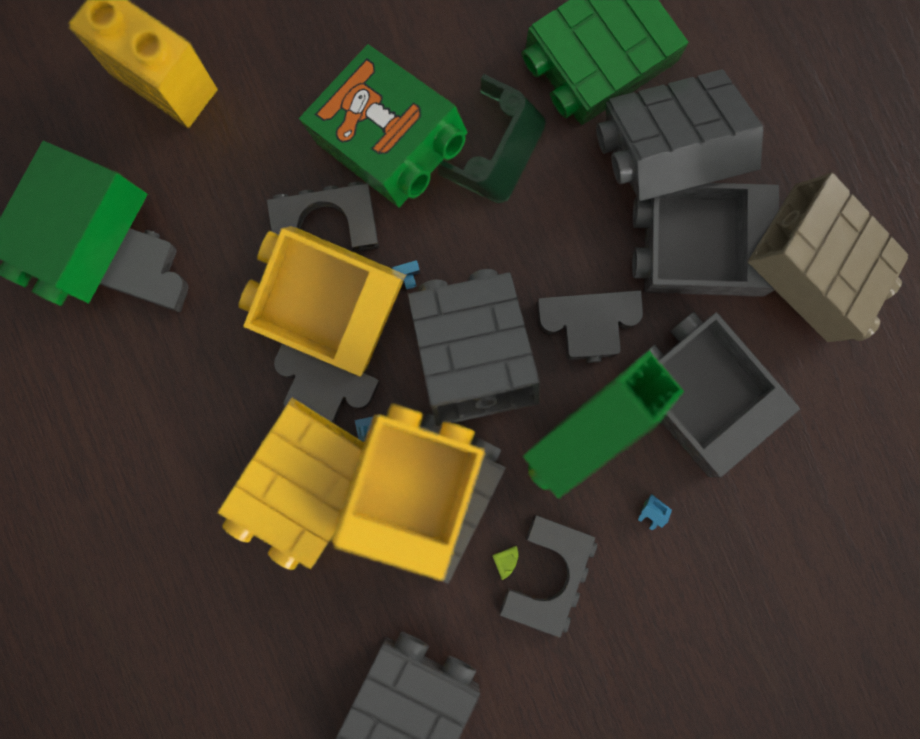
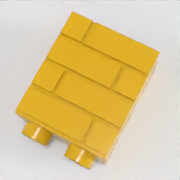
M87 0L69 23V28L110 75L166 114L168 113L169 116L188 129L218 90L191 44L128 0Z
M293 226L282 228L280 234L269 231L258 253V260L268 264L261 283L251 279L247 283L239 302V308L249 312L243 327L361 377L368 368L406 275Z
M292 397L218 511L219 514L226 518L222 524L223 529L234 538L243 542H250L253 535L272 545L268 551L269 557L284 568L294 570L300 562L311 569L335 532L364 442Z
M391 404L387 418L379 415L373 416L332 542L335 547L443 580L485 451L470 446L474 431L443 422L439 435L418 429L422 414Z

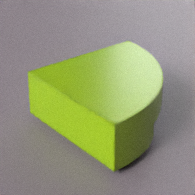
M517 546L492 555L502 580L507 578L516 567L518 561Z

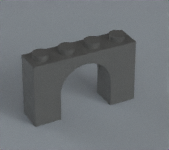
M352 182L348 184V187L327 186L323 188V191L303 190L294 196L278 194L273 196V199L267 200L271 230L276 234H280L282 228L289 226L301 229L302 223L309 213L318 208L329 207L340 211L347 218L354 252L379 248L368 184Z
M534 515L526 540L552 549L561 555L567 568L566 581L558 593L548 598H535L508 588L499 612L500 616L560 638L562 632L566 633L569 628L571 618L568 617L571 607L575 608L578 603L580 593L577 592L579 583H584L589 568L585 566L588 558H593L597 543H594L596 537Z

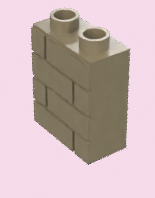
M833 173L793 186L749 258L748 263L827 342L850 339L862 341L872 336L879 328L880 319L877 317V314L884 301L891 298L900 289L902 280L898 276L909 257L893 237L888 236L889 233L873 216L869 215V211L853 194H849L850 191Z

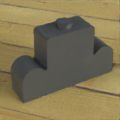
M129 228L100 285L181 312L188 293V283L175 272H169L177 249L171 243L159 239L160 235L155 232L145 230L142 233Z
M641 291L538 298L537 314L539 327L542 332L548 335L557 334L561 329H564L567 359H586V363L602 362L601 358L614 357L620 353L618 326L622 329H630L642 319Z
M283 343L274 362L275 369L285 378H294L284 400V406L286 407L293 397L335 423L345 399L352 407L365 409L371 404L380 385L378 379L363 373L360 377Z

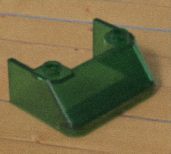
M483 74L480 92L499 101L501 110L513 118L491 161L480 156L473 157L467 162L464 170L442 160L438 165V175L489 200L503 203L511 197L545 129L546 121L543 114L520 91Z

